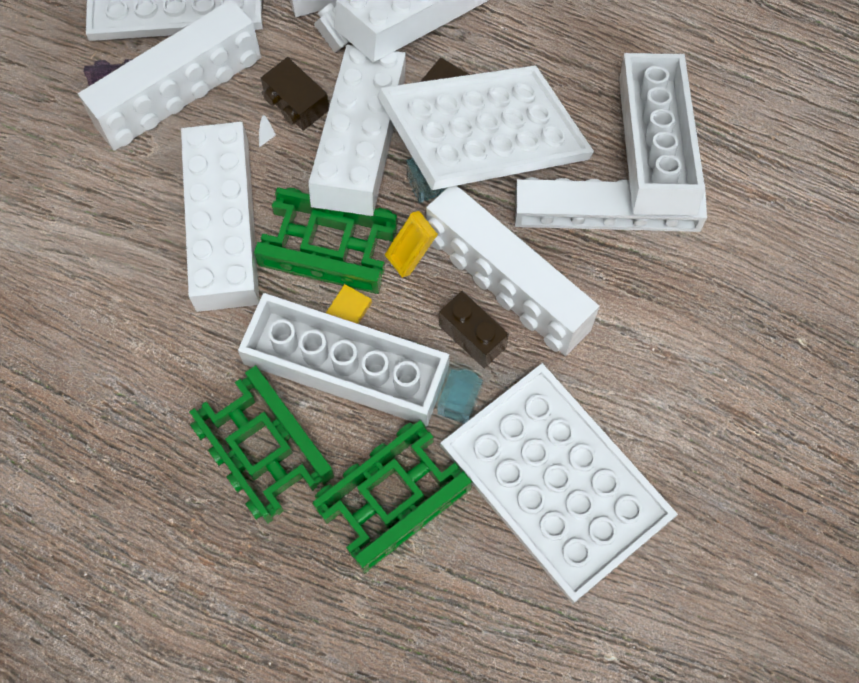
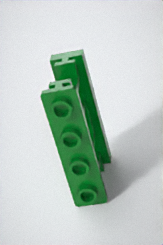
M277 187L275 191L276 200L272 203V210L274 215L282 216L284 219L278 237L262 233L261 242H257L254 255L258 266L340 286L345 284L353 289L379 294L382 285V275H384L385 263L384 261L372 259L378 239L393 242L398 229L397 215L384 208L375 209L373 216L311 207L310 194L302 193L296 188L283 189ZM296 211L311 214L307 226L294 224ZM318 225L344 231L338 251L312 245ZM355 225L371 228L368 240L353 237L356 229ZM289 235L303 238L300 251L285 248ZM349 249L364 252L361 261L362 266L345 262Z
M255 365L245 372L246 378L235 382L243 396L216 414L206 401L199 410L196 411L193 408L189 411L195 420L189 425L200 440L207 437L213 447L208 449V452L217 465L221 466L225 463L231 471L226 477L236 492L244 490L250 498L245 505L254 518L257 520L262 516L266 523L269 524L273 521L272 517L284 512L275 498L302 478L311 491H313L321 482L324 485L335 476L330 465ZM251 389L256 391L276 419L275 421L271 422L265 412L251 421L248 420L243 411L256 403L254 397L249 392ZM210 418L218 429L232 419L238 430L225 438L232 451L229 453L225 452L204 421ZM263 427H266L280 448L252 466L238 445ZM291 439L314 473L310 475L303 464L290 473H286L280 462L293 454L286 441ZM247 470L253 480H256L267 471L270 472L276 482L263 491V494L270 503L269 505L264 507L241 473Z
M421 420L414 425L408 423L402 427L396 434L397 438L388 445L382 443L370 453L369 456L371 458L361 466L357 463L348 468L342 475L343 479L336 485L332 486V484L323 487L315 495L316 500L312 503L316 512L326 524L341 514L356 533L358 538L349 544L346 549L364 574L462 498L472 488L471 479L464 471L461 472L456 463H453L441 473L423 451L434 442V437L425 429V425ZM411 446V452L420 463L406 473L395 457ZM395 473L412 496L387 515L370 494V491ZM428 473L440 487L452 479V481L416 508L424 500V494L415 484ZM357 487L358 493L367 504L354 514H351L340 499ZM376 514L386 528L399 521L365 549L361 550L371 542L370 537L361 527L368 519Z

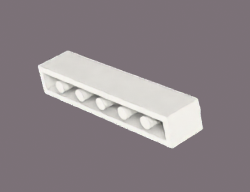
M530 177L524 180L517 179L515 227L700 232L707 219L706 192H704L698 215L633 214L629 180L602 182L598 179L571 181L566 178L539 180L538 178Z

